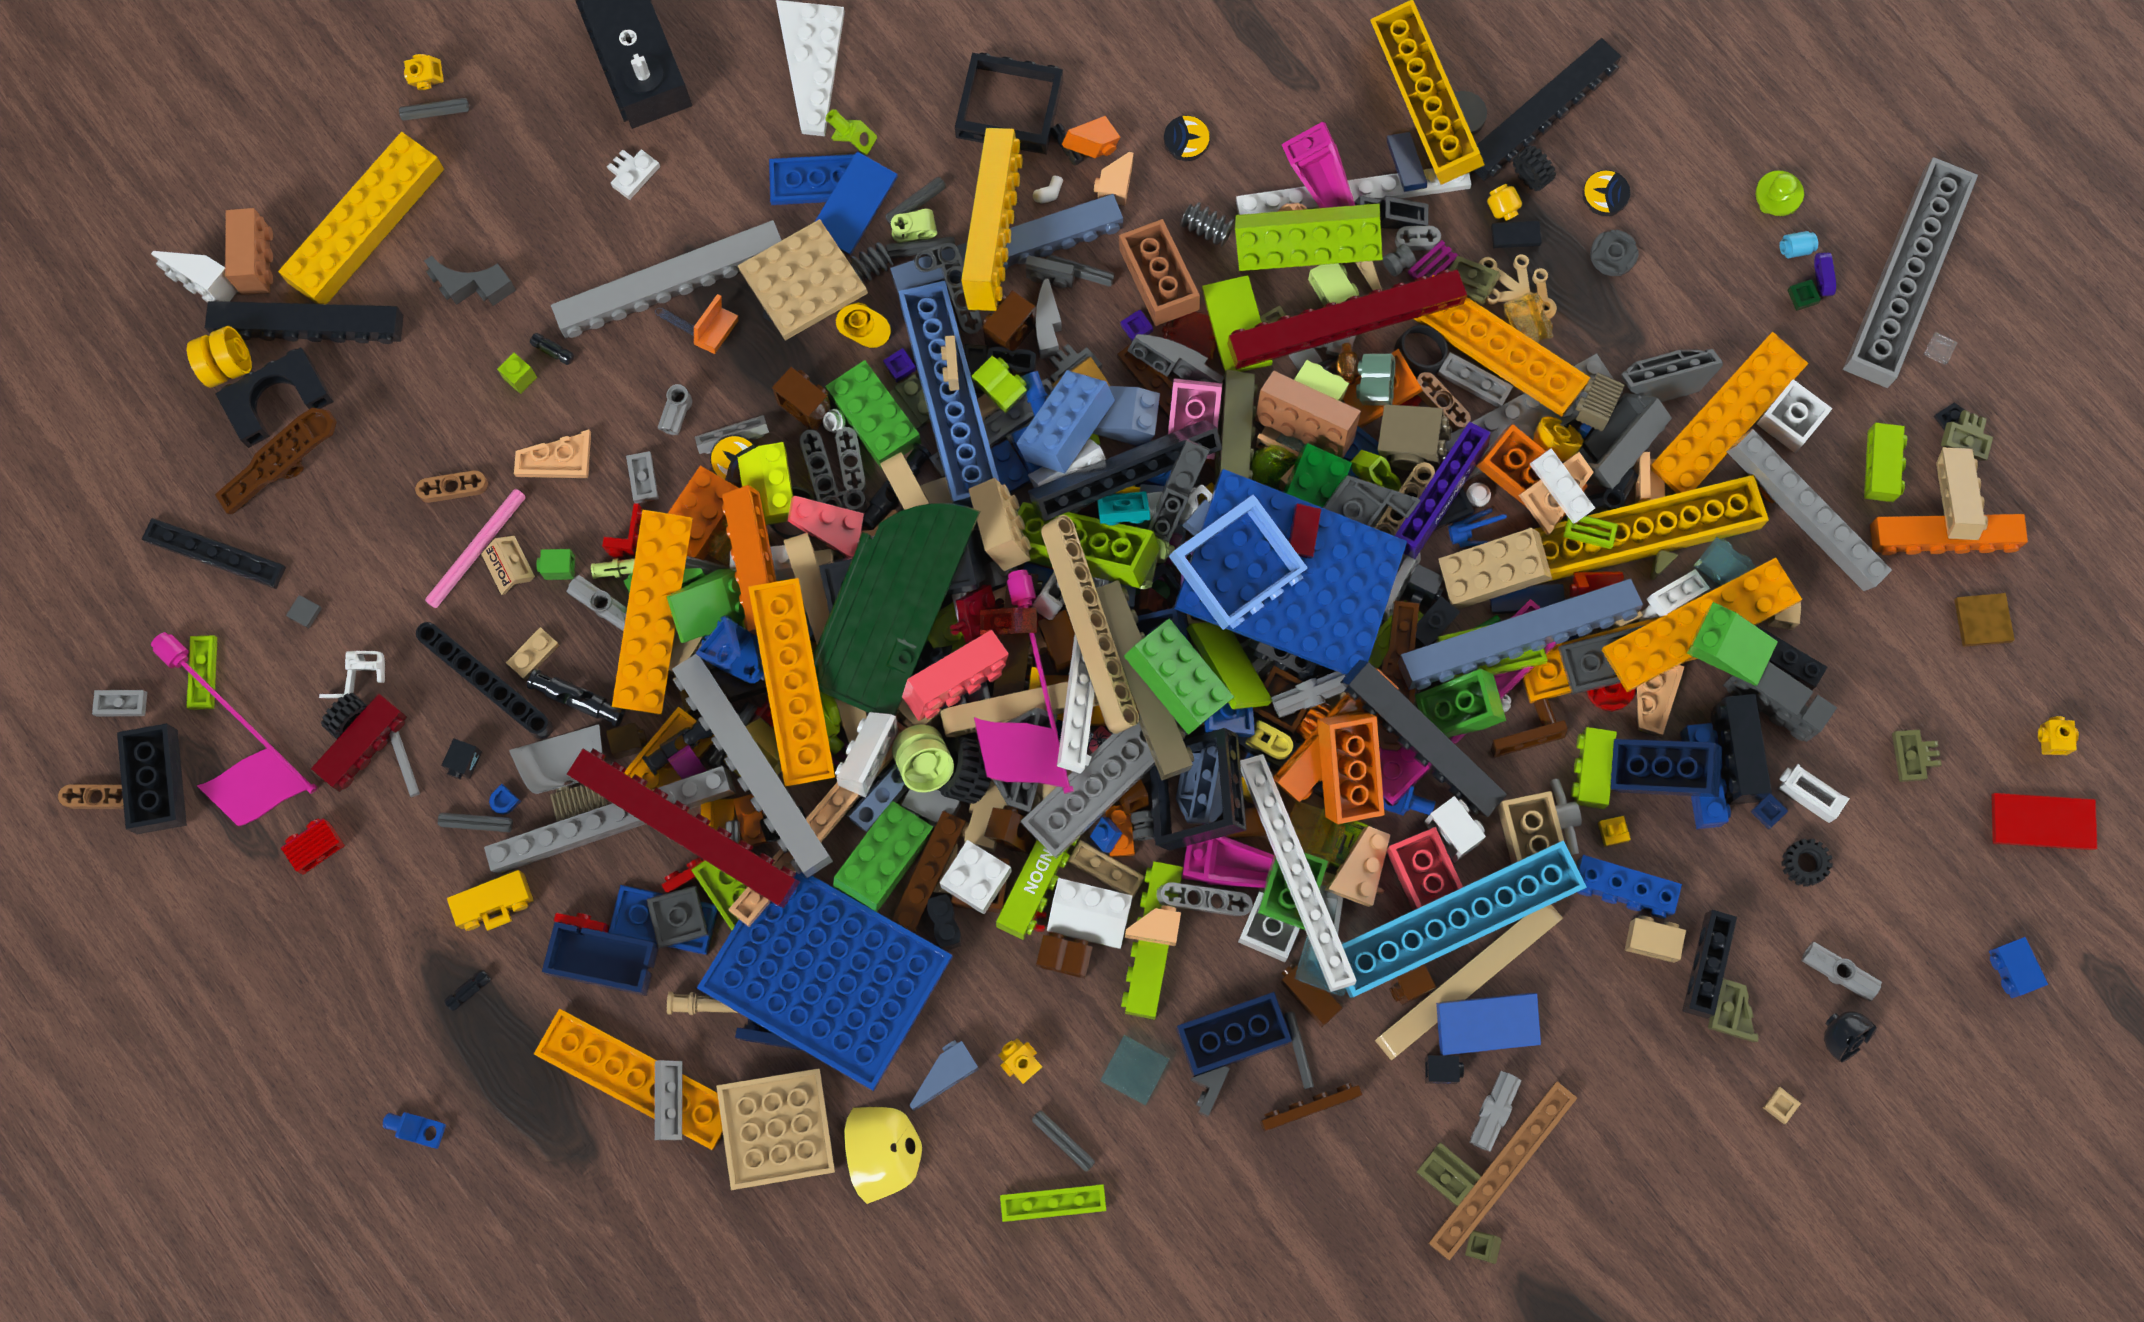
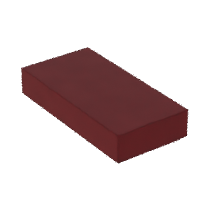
M1297 503L1294 508L1289 543L1300 557L1311 559L1314 556L1321 509Z

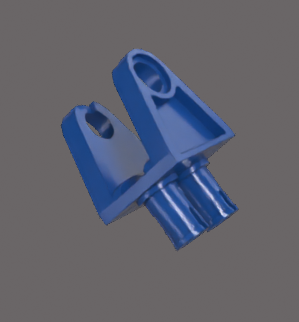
M722 616L720 618L722 621L718 620L714 631L704 637L706 640H702L701 647L696 651L697 656L724 672L748 683L758 682L764 674L758 637L735 623L730 616ZM754 666V669L756 670L752 675H750L749 672L751 668Z

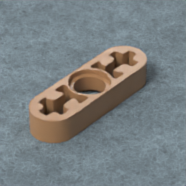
M1429 372L1421 373L1416 379L1423 391L1417 395L1429 407L1443 408L1445 417L1449 418L1448 426H1451L1453 431L1465 428L1469 421H1471L1469 412L1433 374ZM1426 381L1429 385L1424 388L1422 383ZM1436 390L1437 392L1431 396L1430 394ZM1443 397L1447 401V407L1439 406L1436 398ZM1452 407L1454 410L1448 414L1447 411ZM1459 416L1462 420L1460 422H1456V417Z
M468 471L424 478L417 483L415 491L422 501L430 503L480 495L486 491L488 481L480 471ZM478 478L481 482L477 483V487L474 488L470 483H474V479ZM450 481L458 482V488L454 492L446 491V485ZM426 486H430L432 489H434L429 491V495H426L424 492H422L426 490Z
M66 785L61 788L58 794L59 802L70 809H124L123 799L120 802L115 798H110V794L113 796H120L122 794V785ZM100 790L103 795L101 801L92 803V793ZM73 792L83 796V799L72 798L70 801L67 799V796L72 795Z

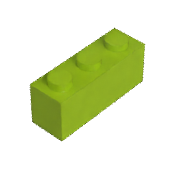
M1874 423L1868 430L1864 499L1894 502L1903 494L1905 481L1902 480V472H1904L1906 467L1903 449L1907 445V435H1904L1905 426Z
M1586 727L1582 734L1578 735L1576 747L1580 749L1579 758L1575 759L1574 773H1577V782H1573L1571 797H1575L1574 802L1576 801L1579 806L1605 809L1609 805L1613 744L1617 735L1616 731Z

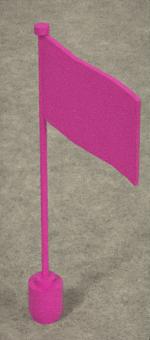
M1027 570L1013 571L1008 574V589L1012 605H1018V608L1024 609L1051 728L1028 723L990 722L974 717L986 775L988 778L1004 782L1043 783L1062 787L1064 794L1071 793L1074 790L1073 786L1069 784L1066 769L1057 766L1060 741L1028 608L1037 599L1032 577L1028 575Z
M163 632L151 642L153 652L169 668H180L183 666L266 747V749L241 760L217 778L197 785L237 826L246 825L259 819L286 799L307 790L312 794L318 789L314 783L308 782L186 663L189 651L173 635Z

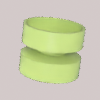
M924 724L914 725L903 730L895 738L892 745V755L908 788L916 792H931L939 789L949 781L953 774L954 763L940 732L936 728Z

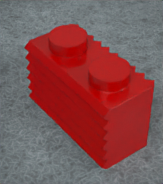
M324 818L311 821L306 826L307 830L301 834L291 835L285 840L286 844L281 847L294 870L302 875L345 846L330 822Z

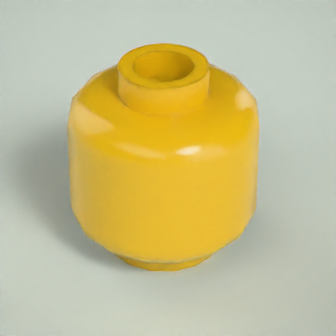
M1504 184L1489 192L1490 197L1487 199V203L1495 218L1500 219L1504 217L1507 221L1519 215L1517 210L1521 208L1522 201L1515 187H1508L1507 184Z

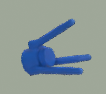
M1488 508L1464 520L1454 522L1453 525L1448 526L1452 544H1459V548L1490 542L1468 541V538H1472L1471 530L1506 519L1507 515L1502 514L1468 524L1493 511L1492 508Z

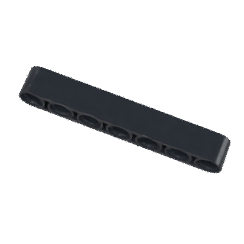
M424 622L417 627L416 638L427 649L538 739H545L553 732L552 722L541 711L431 622ZM435 632L432 639L425 640L427 633ZM453 646L450 654L443 655L445 648ZM471 661V665L467 670H461L464 662ZM489 676L488 683L485 685L479 684L482 677ZM502 691L508 692L504 700H498L499 693ZM520 706H526V711L522 715H516V710ZM538 721H544V727L541 730L535 731V724Z

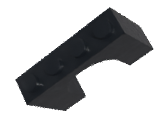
M301 347L288 351L282 358L266 363L263 368L244 375L241 380L233 384H227L219 392L215 393L240 441L248 448L270 437L257 412L258 399L268 387L279 383L295 386L308 409H322L334 402L311 359Z

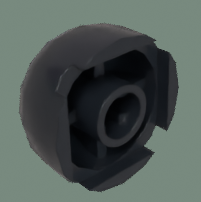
M1844 1012L1840 1016L1835 1013L1825 1023L1828 1027L1824 1033V1042L1828 1051L1835 1059L1845 1062L1861 1050L1859 1046L1863 1042L1868 1043L1877 1027L1861 1013Z

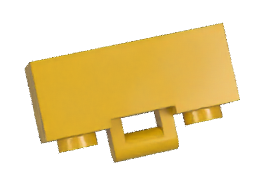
M517 870L448 897L447 901L457 927L470 931L480 927L479 922L483 921L487 931L511 922L509 910L519 912L528 908V903L533 902V897L525 874ZM502 911V915H499L491 919L489 918L490 915Z

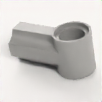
M676 384L672 385L667 391V402L658 425L659 430L671 435H679L686 412L692 405V397L687 389L682 385ZM680 394L685 395L682 401L674 402L676 396Z

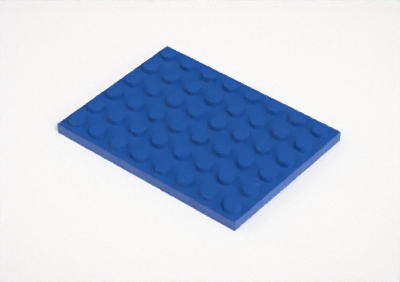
M1223 469L1220 472L1200 532L1253 494L1288 542L1295 505L1298 503L1321 509L1314 556L1311 559L1300 557L1307 566V569L1301 573L1303 579L1292 587L1287 583L1282 587L1284 592L1274 600L1268 597L1262 601L1265 606L1253 615L1250 611L1242 616L1245 621L1234 629L1230 625L1225 629L1345 675L1349 673L1359 660L1368 662L1407 541ZM1248 513L1195 549L1189 562L1228 616L1291 572ZM1184 578L1174 609L1219 626Z
M796 872L794 878L800 881L786 906L782 908L770 902L750 927L741 920H738L697 989L874 1091L953 956L811 875L806 878L803 872L800 874Z

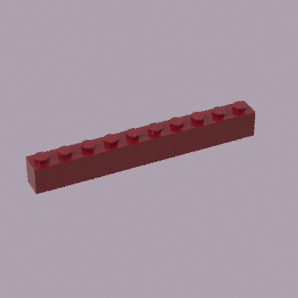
M1458 269L1453 271L1443 270L1437 273L1436 276L1429 278L1422 276L1408 284H1395L1391 289L1384 291L1377 289L1363 297L1352 296L1342 303H1328L1321 309H1307L1297 316L1291 317L1287 315L1279 318L1276 322L1269 324L1268 322H1262L1248 330H1235L1229 335L1227 344L1235 368L1238 370L1463 305L1467 293Z
M584 748L581 750L567 772L568 776L782 908L786 906L800 881L794 878L795 872L785 866L780 870L772 865L775 860L764 853H761L760 856L751 852L753 846L741 839L738 843L730 839L732 833L720 826L717 830L709 826L711 820L699 813L696 817L688 813L690 807L676 800L675 804L667 800L668 794L657 787L652 791L646 787V780L636 774L631 778L625 774L627 770L625 767L615 761L610 765L604 761L606 756L594 748L591 752Z

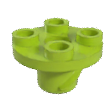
M1772 171L1760 179L1755 195L1760 205V210L1763 213L1786 216L1793 214L1799 208L1804 198V189L1799 179L1793 174L1786 171Z

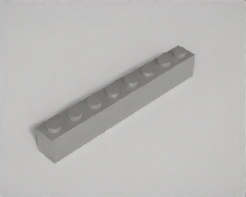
M1753 429L1742 435L1726 451L1749 476L1754 475L1756 483L1863 591L1876 587L1892 571Z

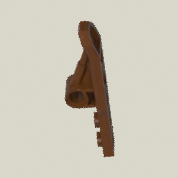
M317 408L307 410L256 452L250 464L215 494L226 514L233 515L267 484L277 481L279 478L291 479L298 476L304 470V466L301 463L302 458L318 444L333 435L337 421L331 412Z
M1395 600L1393 603L1389 648L1382 661L1381 672L1414 705L1415 688L1408 690L1397 663L1401 654L1415 649L1419 603ZM1377 718L1380 748L1382 750L1398 751L1402 748L1397 742L1398 737L1393 732L1391 734L1386 732L1379 725L1381 721Z

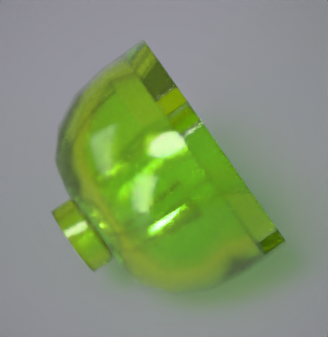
M1269 445L1261 450H1257L1253 455L1250 470L1253 472L1252 480L1280 490L1277 485L1280 483V478L1295 464L1296 460L1292 459L1295 454L1280 445Z

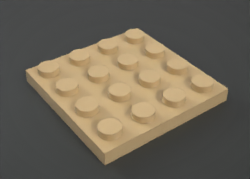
M820 219L738 265L743 277L785 341L868 294L866 287Z
M820 1068L716 1086L731 1190L835 1172Z

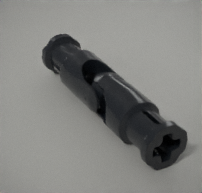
M918 443L913 445L914 449L906 458L915 478L920 473L919 469L924 462L932 456L925 447ZM888 479L870 500V506L864 512L862 525L869 530H873L883 515H887L898 501V497ZM886 489L888 492L895 494L891 500H888L886 497Z
M538 669L533 670L527 682L528 689H536L545 693L546 697L568 705L598 719L601 717L612 722V725L617 727L622 722L626 709L612 707V703L607 702V699L600 695L577 687L556 676L553 678L542 674L541 670Z
M697 720L692 729L690 727L684 728L660 744L658 750L649 756L644 755L642 759L655 776L660 768L670 763L668 758L680 751L674 745L677 737L682 734L684 741L693 750L700 743L698 740L714 735L711 729L705 731L700 721Z

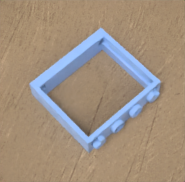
M1254 494L1169 555L1222 630L1229 625L1232 629L1245 621L1242 617L1244 614L1250 611L1253 615L1265 606L1262 601L1268 597L1274 600L1284 592L1282 589L1284 585L1289 583L1292 587L1303 579L1301 573L1307 569V566ZM1248 513L1291 572L1228 616L1185 557Z

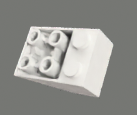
M153 251L151 253L157 260L156 265L165 271L166 276L175 282L181 281L184 283L183 286L193 294L198 292L207 303L208 301L230 302L238 292L225 277V267L206 255Z

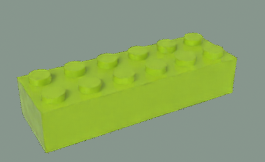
M1380 204L1236 215L1235 234L1239 271L1383 260Z
M1023 502L1018 510V515L1024 521L1025 529L1023 534L1028 538L1031 545V550H1029L1031 560L1027 562L1052 567L1041 530L1045 524L1057 517L1043 521L1034 512L1032 504ZM1070 512L1062 514L1068 516L1075 526L1092 577L1111 582L1119 581L1120 584L1141 588L1160 550L1153 531L1124 524H1100V519Z

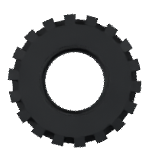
M963 736L954 737L947 746L954 763L953 774L949 781L939 788V791H941V795L944 797L975 804L985 795L991 778H988L986 775L979 740Z

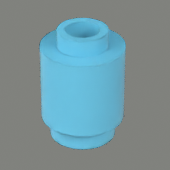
M1804 231L1784 235L1782 241H1780V251L1788 259L1810 255L1818 249V239L1814 232Z

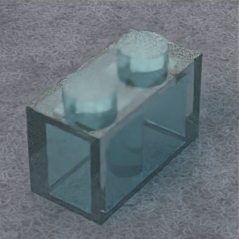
M1718 537L1714 539L1693 565L1720 586L1757 567L1748 556L1739 554L1728 541L1720 540Z

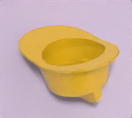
M852 303L843 307L837 314L836 327L839 332L857 343L869 348H876L884 345L889 340L891 329L887 319L870 309L866 304Z

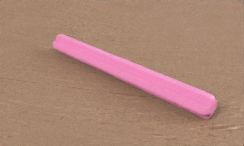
M514 489L426 597L425 601L430 606L437 608L525 500V495L521 491Z

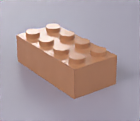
M1163 219L1119 235V250L1155 326L1200 310V295Z
M1273 371L1260 390L1255 421L1279 431L1285 436L1294 438L1305 445L1309 443L1343 459L1354 442L1361 411Z

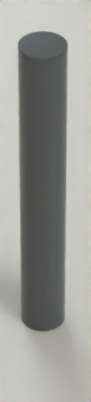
M1295 1012L1285 1013L1304 1089L1312 1088L1314 1083Z

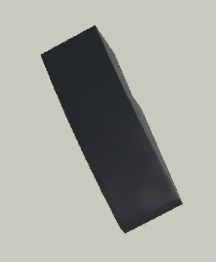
M1359 196L1354 201L1355 205L1380 204L1381 228L1400 229L1406 226H1428L1429 204L1385 196L1382 200Z

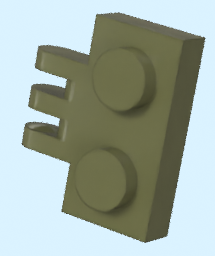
M1963 410L1958 424L1955 422H1948L1946 424L1941 446L1973 449L1975 459L1980 461L1987 460L1993 437L1983 433L1986 418L1982 416L1978 418V415L1970 414L1969 411Z
M1920 730L1895 731L1892 733L1899 782L1926 780L1928 778L1926 768L1942 766L1941 760L1931 761V758L1939 757L1940 752L1938 750L1929 751V748L1938 747V741L1922 742Z

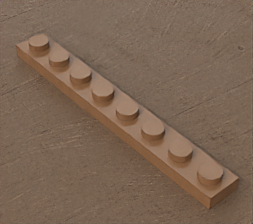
M1557 1081L1551 1086L1483 1172L1481 1178L1475 1183L1470 1192L1428 1242L1431 1247L1450 1261L1576 1101L1577 1097Z

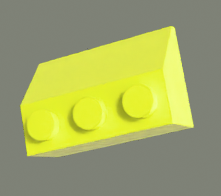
M784 443L758 446L738 457L742 487L749 485L760 492L766 525L787 522L793 492Z

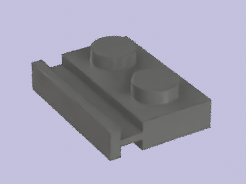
M1027 256L1025 263L1026 278L1036 283H1042L1045 279H1049V282L1058 288H1072L1074 282L1073 265Z

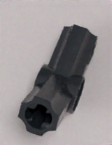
M1630 468L1613 489L1607 488L1603 493L1587 496L1595 509L1585 516L1621 508L1639 476L1635 470ZM1607 498H1613L1617 505H1610L1607 502Z

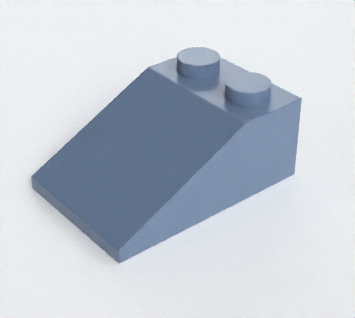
M1109 386L1115 401L1092 434L1136 446L1150 442L1155 436L1160 393L1139 387Z

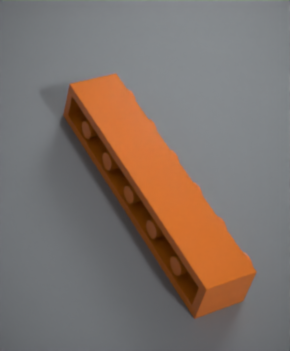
M746 485L722 494V510L727 518L728 526L726 531L731 539V556L737 570L735 578L741 591L739 599L745 612L744 625L748 632L757 635L748 587L777 582L760 492Z
M2025 514L1984 515L1988 518L1987 529L1983 530L1979 540L1948 539L1945 516L1877 517L1870 524L1872 550L1874 552H1881L1882 555H1893L1897 552H1906L1908 555L1921 553V551H1930L1931 554H1942L1946 551H1955L1957 554L1970 552V550H1979L1980 553H1991L1995 550H2004L2005 553L2017 552L2028 542Z
M1376 668L1395 688L1399 689L1387 676ZM1345 694L1326 717L1364 711L1362 709L1364 704L1358 699L1354 701ZM1318 726L1273 776L1275 783L1292 799L1298 802L1307 799L1313 792L1312 787L1318 781H1322Z

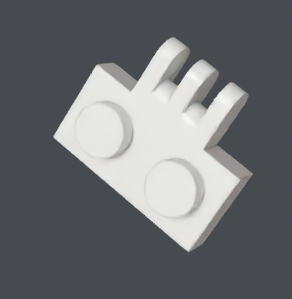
M642 149L634 158L622 150L619 154L625 160L622 161L617 156L613 159L619 167L617 168L611 163L607 166L616 175L611 182L612 187L629 200L660 168L659 162Z

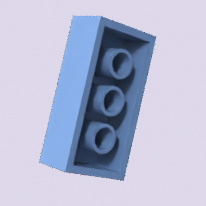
M1067 370L1017 442L1025 461L1065 474L1115 401L1107 382Z

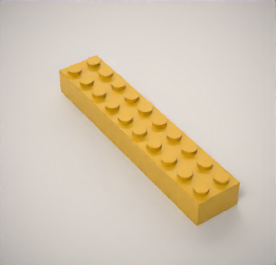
M1751 475L1588 515L1589 517L1618 524L1612 549L1563 537L1567 521L1556 523L1549 535H1546L1541 527L1534 530L1540 533L1552 576L1551 580L1545 581L1549 582L1573 576L1574 572H1589L1654 556L1660 550L1670 552L1758 530L1769 519L1755 477ZM1578 521L1574 523L1577 525L1591 527L1597 530L1611 533V530L1585 524ZM1571 530V531L1578 532V533H1581V534H1585V535H1589V536H1593V537H1597V538L1609 540V539H1606V538H1603V537H1599V536H1595V535H1591V534H1587V533H1583V532Z

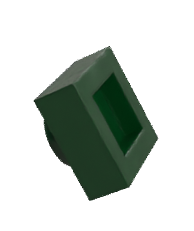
M1812 279L1792 285L1787 290L1796 311L1817 305L1821 301Z

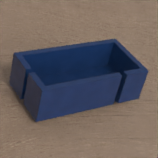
M554 922L542 972L548 976L647 996L652 976L648 968H654L658 945L645 940L587 928L580 929L577 926Z

